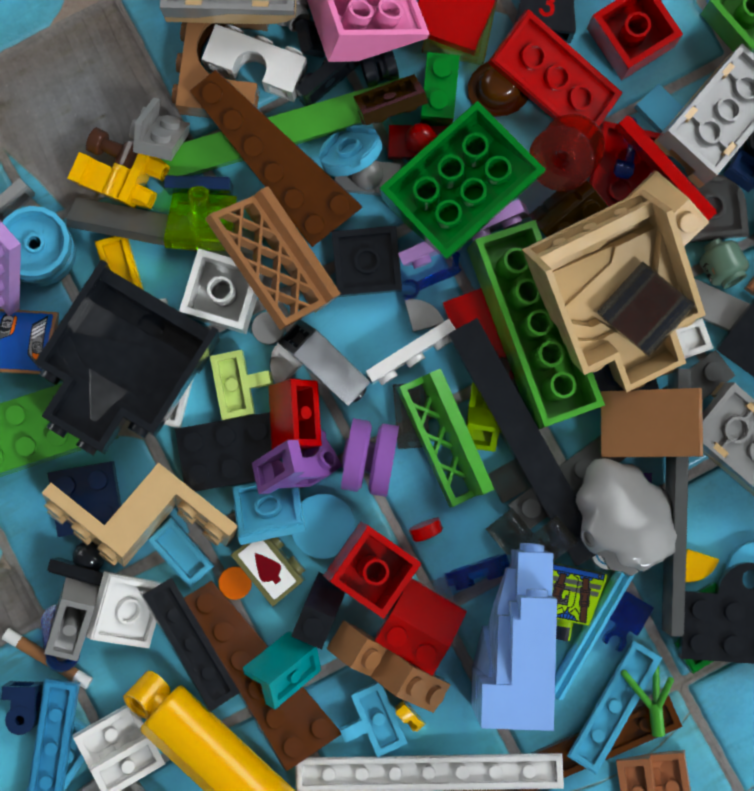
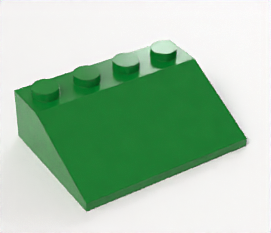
M477 101L379 189L382 200L410 229L447 260L545 173L546 169Z

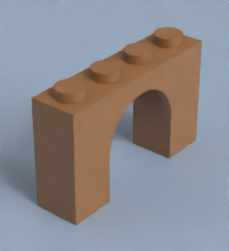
M182 22L180 39L184 42L183 53H178L176 58V72L180 73L179 82L174 84L172 88V103L175 104L180 115L211 118L190 90L210 74L201 64V53L204 44L212 34L215 24L223 27L226 24H230L238 28L268 31L269 24ZM228 80L258 109L260 92L257 83Z

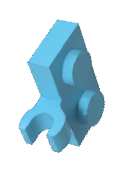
M375 682L350 694L360 719L339 727L345 743L367 733L377 758L408 744L382 685Z

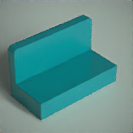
M290 631L286 632L243 667L244 675L261 684L265 703L273 709L278 708L321 671L317 647L291 637L292 632Z

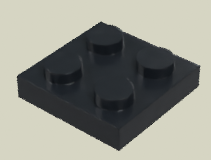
M396 226L332 231L336 285L341 293L338 297L402 292Z

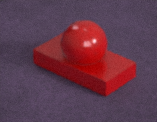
M425 123L389 125L388 159L411 160L448 126H430Z

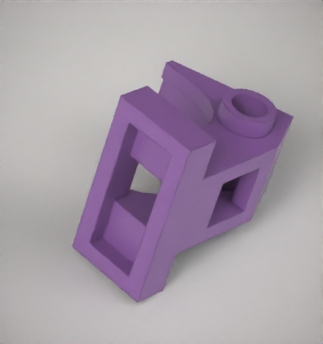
M321 430L322 446L301 451L298 440H287L252 462L258 494H270L278 488L311 487L339 469L342 464L329 444L326 432Z

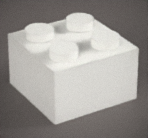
M198 248L179 312L191 319L247 334L258 297L232 258ZM259 273V279L263 282L264 275Z

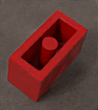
M288 379L268 386L272 450L287 440H298L301 451L322 446L318 381Z

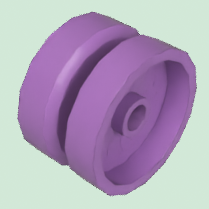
M353 418L349 438H346L341 465V468H344L341 489L358 492L362 488L365 472L370 473L368 485L370 494L387 497L399 426L382 423L378 428L376 443L370 442L372 431L370 421Z

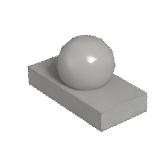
M375 160L370 166L360 172L349 176H335V181L348 193L381 196L379 188L401 169V164Z

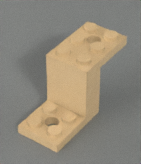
M160 463L152 469L105 525L54 484L50 483L42 492L46 502L44 507L48 510L47 513L60 524H63L65 521L71 524V529L74 530L73 534L86 545H89L91 542L98 546L97 549L100 551L99 555L112 566H115L118 562L125 567L175 507L179 509L177 514L190 525L196 522L204 529L202 534L217 546L221 542L227 547L235 537L238 525Z

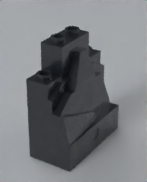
M101 260L35 361V364L42 369L39 374L41 377L56 386L59 381L63 382L42 414V417L49 421L46 428L63 438L67 433L79 439L76 446L93 456L97 450L104 455L106 454L126 420L131 422L127 428L141 437L146 438L148 433L156 437L196 373L200 374L220 342L219 330L215 327H212L211 330L207 329L112 272L108 264Z

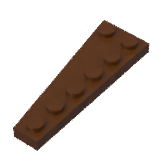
M214 70L190 90L265 187L269 186L294 225L312 247L363 208L352 195L330 177L217 70Z
M212 581L184 597L239 690L241 699L285 771L290 770L341 735L337 726L303 687L276 709L266 705L261 684L244 675L243 667L268 648V646Z

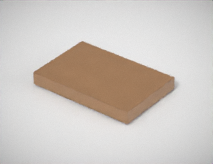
M702 388L631 390L627 393L626 391H601L605 406L601 407V457H703Z

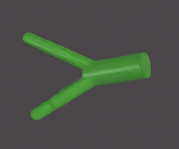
M658 666L653 674L651 701L626 670H621L623 678L649 709L652 736H665L662 707L674 679L668 677L660 693Z

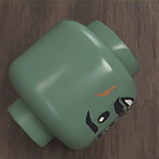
M719 238L704 247L705 253L700 258V266L712 285L722 286L724 289H727L746 278L747 274L745 272L749 268V262L736 241L728 240L723 242Z

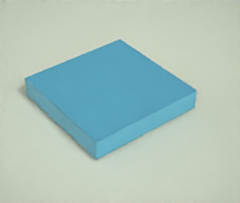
M256 482L232 487L236 525H238L237 535L240 545L306 531L299 487L278 488L270 494H258Z

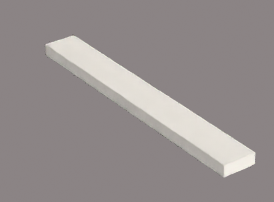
M562 753L380 756L378 758L377 756L308 757L296 765V791L564 789Z

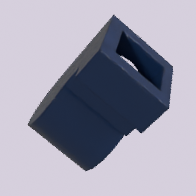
M9 681L2 686L1 700H10V710L6 714L5 724L11 733L23 735L38 724L43 682Z

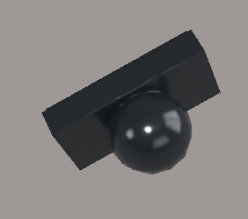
M82 542L76 546L73 552V561L59 557L50 559L47 569L50 573L98 586L101 584L104 571L111 572L100 569L105 559L99 555L98 546L93 542L89 545Z

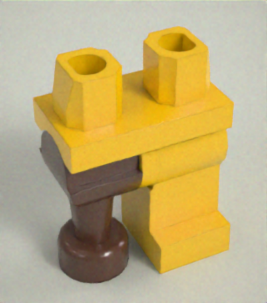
M97 127L94 128L88 136L86 150L95 155H101L105 152L116 158L113 166H108L79 152L67 179L78 186L132 208L139 206L152 209L157 193L145 186L150 176L163 182L168 175L170 166L160 158L133 152V142L128 141L121 144L109 140L108 132Z

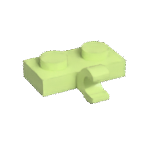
M243 350L210 356L221 419L228 420L254 415L255 408L251 389L273 385L272 373L268 370L248 375Z

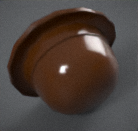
M487 62L480 65L472 73L468 83V98L472 105L479 101L493 117L508 116L517 112L528 100L526 95Z

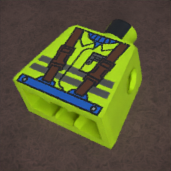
M553 563L552 596L557 598L556 639L570 641L573 623L589 626L606 583L607 574Z

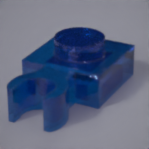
M625 591L610 617V620L615 622V625L604 634L603 643L608 644L612 636H618L620 642L615 650L618 652L623 651L627 644L626 637L629 631L638 636L654 607Z

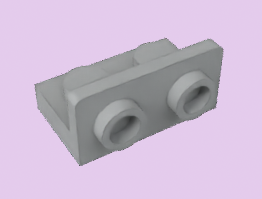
M153 98L147 107L143 106L138 119H133L131 123L129 137L134 139L133 152L172 161L189 135L190 123L180 121L178 117L172 115L159 116L160 99Z

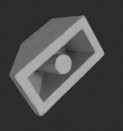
M68 577L65 578L44 654L78 661L95 609L98 585Z

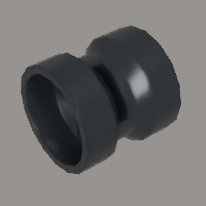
M392 50L360 61L368 87L378 85L380 80L387 79L392 81L399 79L398 67Z

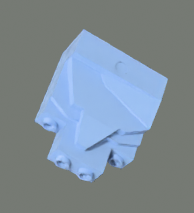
M520 543V549H511V568L506 567L493 603V609H491L488 626H482L472 665L471 706L481 728L554 731L557 598L552 596L553 553L545 551L544 545Z

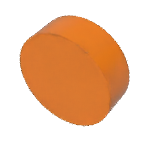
M240 566L229 567L220 575L219 589L229 599H241L252 588V581Z

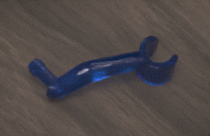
M629 143L625 160L617 159L614 165L613 173L618 178L629 179L634 173L636 151Z
M455 252L452 255V267L437 271L417 282L412 279L405 280L403 285L413 286L416 292L413 295L404 294L402 298L405 300L416 299L419 291L460 273L462 268H459V252Z

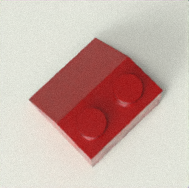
M412 578L379 628L375 642L433 676L449 650L467 610Z

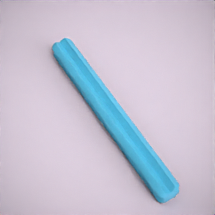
M620 571L613 573L599 598L589 626L583 625L555 673V699L563 700L635 574L627 576Z

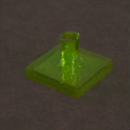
M203 186L192 187L188 193H173L164 235L165 248L198 250L199 248L209 251H226L205 218L213 212L237 203V196L211 195L208 189ZM220 219L226 230L234 233L235 224L225 219Z

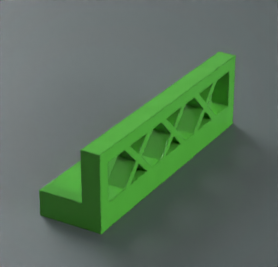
M441 368L397 387L396 389L449 508L494 490ZM422 385L427 396L423 407L413 403L408 392L409 389ZM427 415L437 419L440 425L437 437L426 433L423 425ZM440 445L449 448L452 452L453 458L450 467L441 464L438 460L437 453ZM453 475L464 479L468 492L457 497L454 496L450 487Z

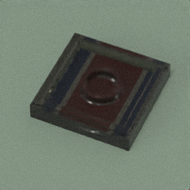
M642 261L597 311V314L647 357H650L696 306Z

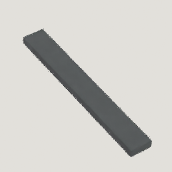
M676 368L672 373L668 374V389L691 388V370ZM666 457L665 491L671 501L672 520L677 534L675 553L663 560L662 630L670 636H683L689 457Z

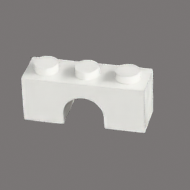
M215 24L201 59L206 70L211 72L217 70L224 77L236 80L238 72L243 65L249 62L261 63L266 67L262 80L264 91L295 102L297 97L296 87L305 76L308 68L306 57L303 56L301 51L286 46L285 49L273 45L271 40L263 36L256 35L255 38L243 34L244 32L241 29L230 24H226L225 27Z

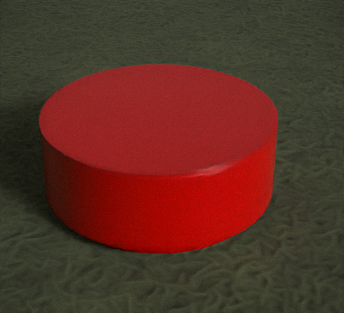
M439 517L414 525L409 529L413 541L420 542L441 533L443 526Z

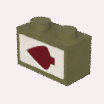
M279 537L243 544L231 554L232 558L272 607L305 580L302 573L306 571L295 556L288 558L281 548L285 544Z

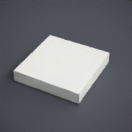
M104 571L86 637L90 640L149 649L157 621L146 605L142 595L162 584V582Z

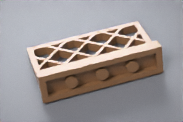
M269 186L260 189L254 196L213 212L205 218L280 330L313 312L320 311L341 294ZM244 209L246 210L252 221L243 218ZM220 219L234 223V233L226 230ZM242 227L255 233L254 241L242 237ZM262 236L265 238L271 249L262 245ZM241 246L253 251V260L244 257L240 251ZM261 255L273 260L272 269L260 264ZM281 264L290 276L280 272ZM259 273L272 279L271 288L263 285L259 279ZM280 282L291 287V296L279 292ZM299 290L308 303L299 300ZM278 301L290 306L289 317L286 318L278 307Z

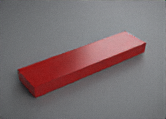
M627 115L616 125L615 129L653 171L659 172L684 193L708 221L717 214V210L630 115Z

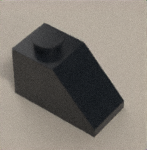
M318 572L291 637L322 650L345 592L329 582L323 576V573Z

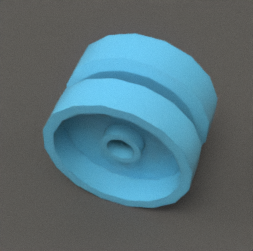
M27 206L13 211L4 218L2 223L21 243L20 281L30 286L45 287L58 283L69 274L75 263L77 248L66 224L55 212L45 207Z

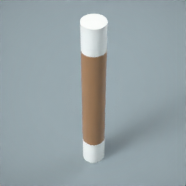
M8 628L2 636V640L67 679L80 682L82 688L87 689L90 686L93 677L59 657L44 654V648L14 630Z

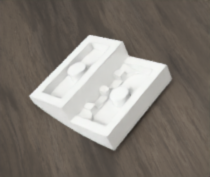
M127 705L122 706L72 735L100 791H121L165 765L158 748L141 732L140 728L143 724L141 717L132 712Z

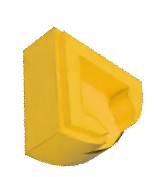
M686 549V582L699 581L710 575L716 568L719 559Z
M402 700L395 706L396 715L403 723H407L412 731L418 732L426 724L405 700Z

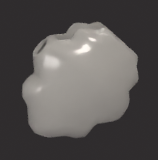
M607 458L594 459L585 470L582 486L576 494V504L583 518L581 539L587 549L593 554L601 556L608 569L620 571L627 576H632L639 571L644 572L675 553L677 534L672 520L671 501L667 492L657 485L650 483L640 468L633 464H621Z

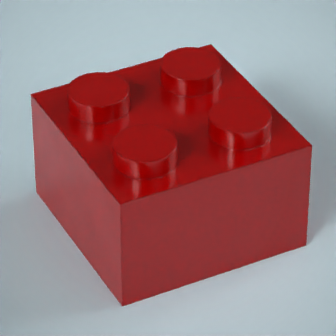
M615 0L593 14L587 26V30L621 81L673 49L683 35L661 0Z
M360 521L323 576L384 619L422 563L369 525Z

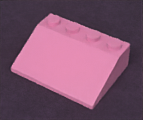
M307 0L328 62L361 61L425 40L429 36V31L417 0Z

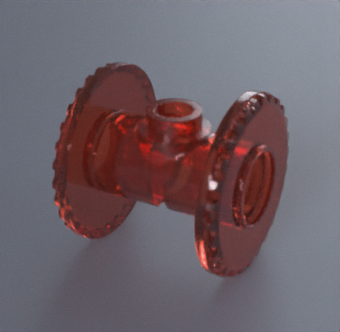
M565 114L553 120L546 130L542 131L535 138L529 151L546 169V172L537 180L545 187L555 191H570L581 186L600 164L605 153V139L600 127L592 119L581 114Z

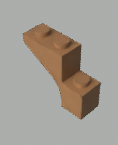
M344 620L326 648L347 666L370 676L394 696L432 713L442 703L451 685L436 674H433V676L429 675L375 642V638L369 633Z

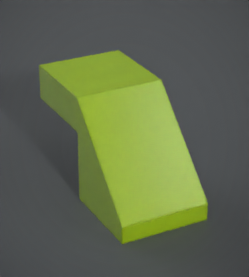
M472 381L466 426L476 449L495 452L500 430Z

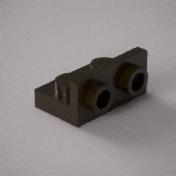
M415 74L353 96L363 125L384 122L388 117L402 112L414 111L419 106L428 103L426 93Z

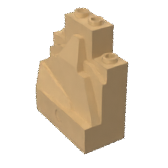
M642 190L522 249L548 314L558 327L572 362L584 375L599 371L608 364L613 379L627 393L631 390L642 388L647 382L661 375L670 374L676 368L686 364L676 330L692 325L695 320L706 314L673 209L645 190ZM643 267L693 306L650 355L646 354L600 315Z

